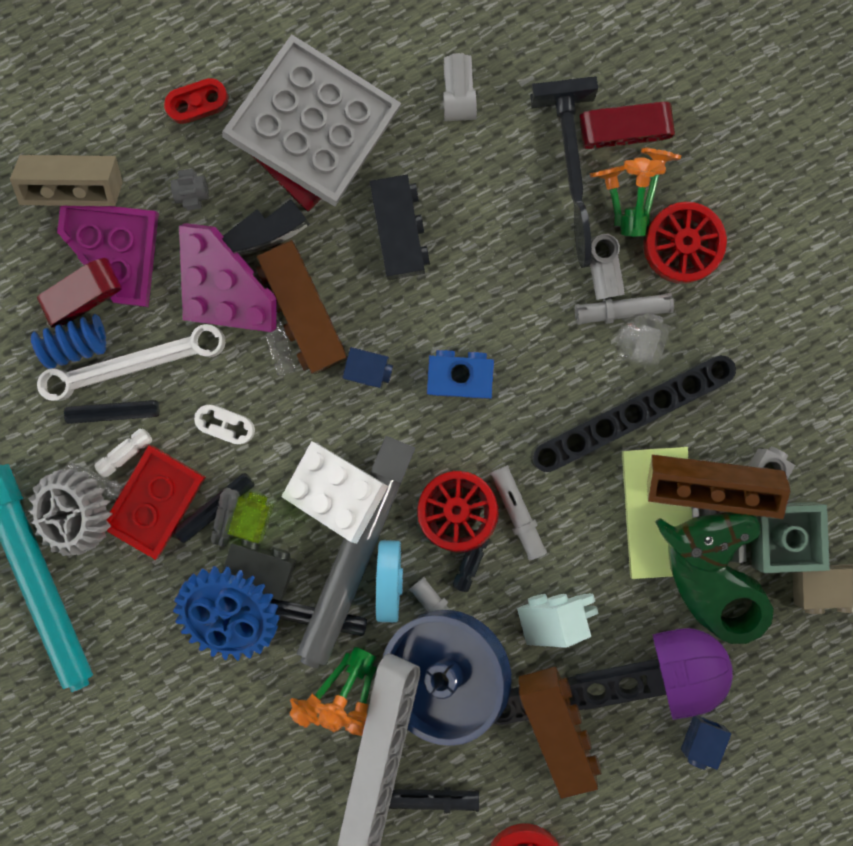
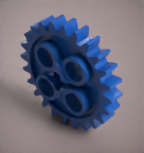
M213 566L210 573L203 568L198 576L192 574L188 581L183 583L174 600L177 605L173 612L179 614L175 622L177 624H184L181 634L190 633L192 635L189 643L200 642V651L207 647L210 648L212 657L217 652H221L224 660H227L229 654H233L234 658L239 661L242 653L250 659L254 651L260 654L264 646H269L278 628L279 616L275 614L278 605L270 604L273 597L272 594L262 593L265 587L264 584L253 585L254 576L245 580L243 579L242 570H239L235 576L231 574L229 567H226L224 572L220 573L218 568Z

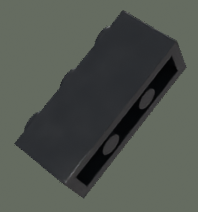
M408 174L370 181L387 280L425 274L424 266L430 265L427 246H420L418 235L424 233L421 214L415 215L413 203L419 202L416 183L409 184Z

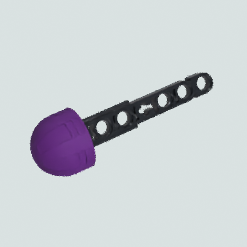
M683 628L656 633L652 635L658 659L567 677L572 694L569 700L571 705L577 704L579 710H589L667 695L673 720L697 716L712 711L727 697L733 678L732 664L728 653L721 643L703 631ZM642 675H645L647 685H644ZM626 677H632L637 680V685L632 689H624L619 683ZM594 683L602 684L606 688L600 695H592L587 689ZM519 687L511 688L507 703L511 709L506 713H502L494 724L504 725L529 720L519 697Z

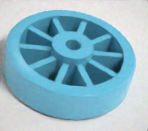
M381 540L377 556L376 620L378 622L396 623L399 618V602L403 590L401 542L399 540Z

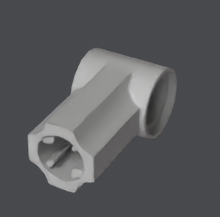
M456 53L444 57L446 92H443L444 121L477 120L476 90H473L471 56L464 53Z
M601 234L591 239L592 255L590 268L596 300L625 295L618 257L620 245L614 236ZM597 242H603L608 246L609 254L607 258H601L596 254L595 246Z

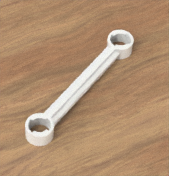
M209 324L200 325L194 329L189 337L69 372L60 369H48L39 376L37 388L39 393L47 400H66L75 389L196 354L205 357H215L225 347V336L215 326ZM204 331L212 332L215 338L219 337V344L212 352L201 349L198 346V338ZM52 375H56L62 382H66L65 390L60 396L50 394L47 390V382Z

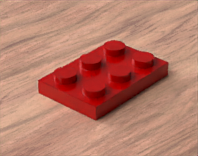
M148 445L110 511L112 515L106 519L111 525L107 532L154 560L159 559L206 476L157 447Z

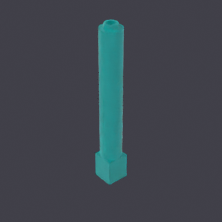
M9 464L0 465V543L62 689L70 688L71 692H74L90 684L88 678L93 676V672L20 502L23 496Z

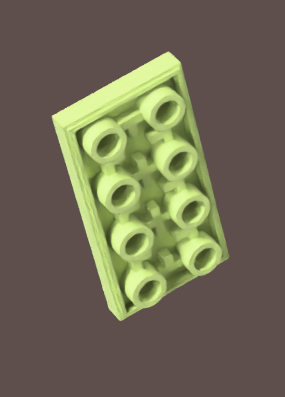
M688 447L622 451L631 579L673 576L670 569L668 543L662 537L655 521L661 518L672 526L681 525L692 519V507L648 502L647 480L652 454L688 459Z

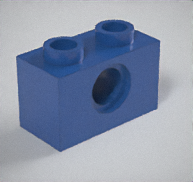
M436 350V356L429 355L427 395L491 399L494 359H487V353L468 352V358L455 357V351ZM461 365L468 369L469 379L465 383H456L452 379L451 371L454 367Z

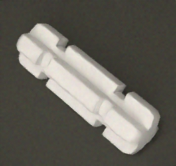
M138 429L131 435V439H125L107 454L108 457H103L95 463L94 467L102 477L110 476L116 471L115 467H121L140 452L139 448L144 449L152 442L150 434L145 429Z

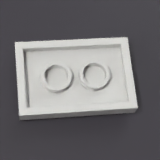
M311 441L281 497L348 541L357 544L388 485L323 446Z

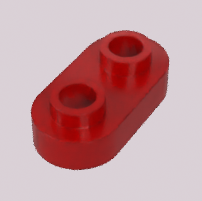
M207 78L169 92L164 101V108L173 121L179 124H187L221 112L227 106L229 96L226 88L219 80ZM211 93L218 94L215 102H208L207 100ZM180 104H188V108L185 112H178V106Z

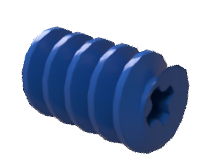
M93 314V324L91 325L85 317L80 318V328H77L73 321H68L67 332L58 324L55 326L56 335H53L49 328H44L43 339L40 338L37 332H32L31 343L39 361L44 367L53 369L57 364L61 366L67 365L70 360L72 362L80 361L82 356L84 358H91L94 353L97 355L104 354L106 351V334L100 317L97 314Z

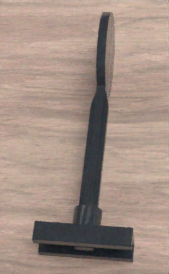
M597 76L532 84L533 94H530L531 109L556 106L557 117L560 118L569 190L574 202L576 251L581 268L590 267L592 246L588 212L584 202H582L583 182L574 115L576 114V103L593 102L599 89Z

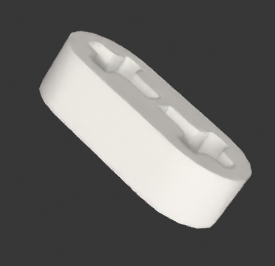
M204 405L195 413L194 420L197 428L214 437L239 445L249 442L254 436L255 427L253 422L240 414L215 405ZM211 410H213L214 417L223 421L222 425L211 424L209 428L206 427V420L202 419L203 414H210ZM242 421L244 422V429L248 430L247 435H241L237 439L235 438L236 432L228 429L227 426L228 423L239 425Z

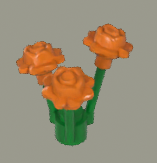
M355 646L351 654L346 652L341 663L316 694L312 693L307 700L290 699L292 706L290 716L293 721L304 728L314 723L333 732L339 731L343 726L345 731L353 735L362 736L369 706L367 704L372 678L377 670L373 666L376 657ZM347 667L345 672L350 675L340 695H336L332 703H321V697ZM366 675L360 702H356L354 711L346 714L344 710L348 702L346 697L356 678L363 680Z

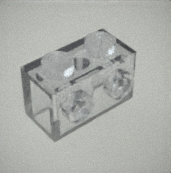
M644 313L643 317L638 316L628 321L626 325L622 324L616 338V343L620 344L616 358L643 367L658 365L671 326L662 323V317L650 313Z

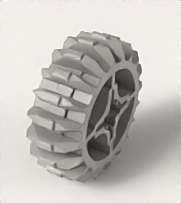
M77 469L54 471L53 474L46 475L40 479V483L33 487L35 494L28 498L33 504L27 510L33 514V520L29 524L36 526L35 536H42V545L50 546L52 553L60 552L62 556L81 555L96 548L99 542L107 537L105 531L111 525L106 519L112 513L106 510V505L110 501L104 500L102 494L105 489L97 488V479H89L88 472H78Z

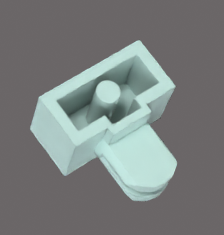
M590 593L572 598H567L566 594L555 595L547 598L546 594H540L528 598V604L517 608L526 645L567 648L590 638L591 633L587 618L598 614L596 606H587L595 602L594 595Z

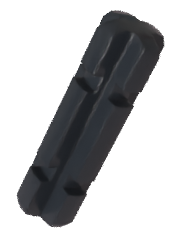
M490 538L480 547L465 552L459 567L460 573L456 574L453 582L455 589L462 592L469 591L473 582L471 578L476 575L484 552H482L483 548H487Z

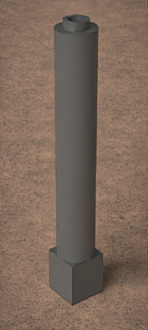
M385 436L370 475L388 485V488L358 543L343 539L298 648L297 654L302 657L301 663L316 669L319 668L320 664L327 665L407 471L415 447Z

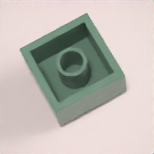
M816 502L787 503L784 519L756 516L760 522L761 532L759 537L751 542L752 568L762 573L830 571L827 505Z

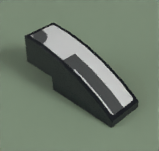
M290 199L266 219L256 209L223 235L224 238L222 240L234 254L238 253L240 256L276 246L295 236L310 224Z

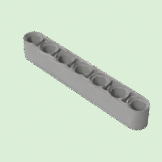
M391 653L383 657L376 672L338 846H380L420 677L419 666Z

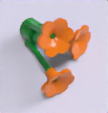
M642 148L641 153L650 156L653 160L641 157L635 158L634 160L624 161V165L590 173V178L598 177L605 179L606 189H610L615 214L614 225L621 226V235H646L659 175L665 173L666 162L680 160L681 155L653 148ZM626 170L629 174L637 175L636 185L638 186L636 207L625 208V214H622L617 192L619 187L617 176ZM649 186L648 193H647V197H646V201H645V205H644L645 190H646V187Z

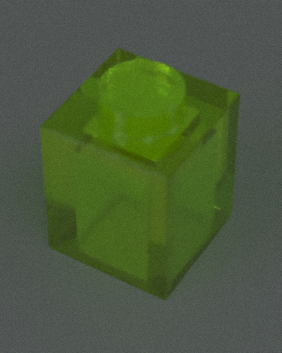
M252 491L249 492L248 496H240L227 534L260 543L264 539L274 504L267 502L268 496Z

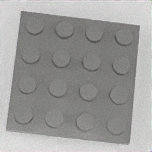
M291 34L222 131V137L335 207L398 112L401 103Z

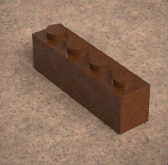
M290 240L258 255L257 258L260 265L256 267V270L263 284L269 283L276 297V312H283L288 322L283 325L289 340L291 342L296 340L301 352L297 353V357L303 370L310 369L311 374L316 375L347 360V353L295 243Z
M653 454L647 480L648 502L784 519L791 491L786 472L782 470Z
M556 666L519 676V697L561 799L598 790L597 775L602 774L597 756H591L589 752L592 746L587 730L581 731L579 724H582V719L577 704L571 705L569 698L572 697L567 678L561 679Z

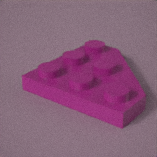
M60 206L57 233L71 247L81 263L86 265L100 258L109 259L122 287L120 292L110 297L113 303L149 308L159 213L152 210L115 206Z
M187 223L180 225L183 320L273 332L276 329V297L268 288L264 289L253 276L255 272L238 253L234 254L222 240L224 236L213 226Z

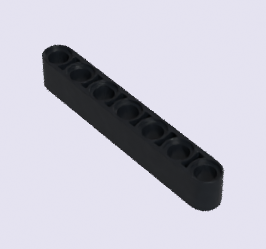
M722 355L705 359L539 443L531 452V462L535 468L543 472L555 471L729 383L736 374L735 363L731 358ZM715 362L721 364L724 370L720 379H716L711 372V367ZM687 376L691 377L695 382V389L691 394L686 393L682 387L683 380ZM657 391L664 392L667 397V403L663 408H658L654 404L653 398ZM629 405L635 406L639 412L637 420L633 423L628 422L624 415ZM602 419L608 421L611 427L606 437H600L596 433V424ZM576 433L582 439V446L578 451L572 452L567 447V439L570 435ZM544 448L551 449L554 454V460L548 466H542L538 461V454Z

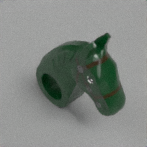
M724 512L695 516L678 526H672L661 518L656 520L655 523L662 537L668 543L670 569L674 582L683 601L695 619L719 639L729 644H748L762 637L772 625L774 608L758 580L727 566L735 552L742 545L750 543L759 537L761 532L760 522L756 516ZM739 598H749L752 600L751 607L742 616L736 618L721 616L724 607L732 600Z

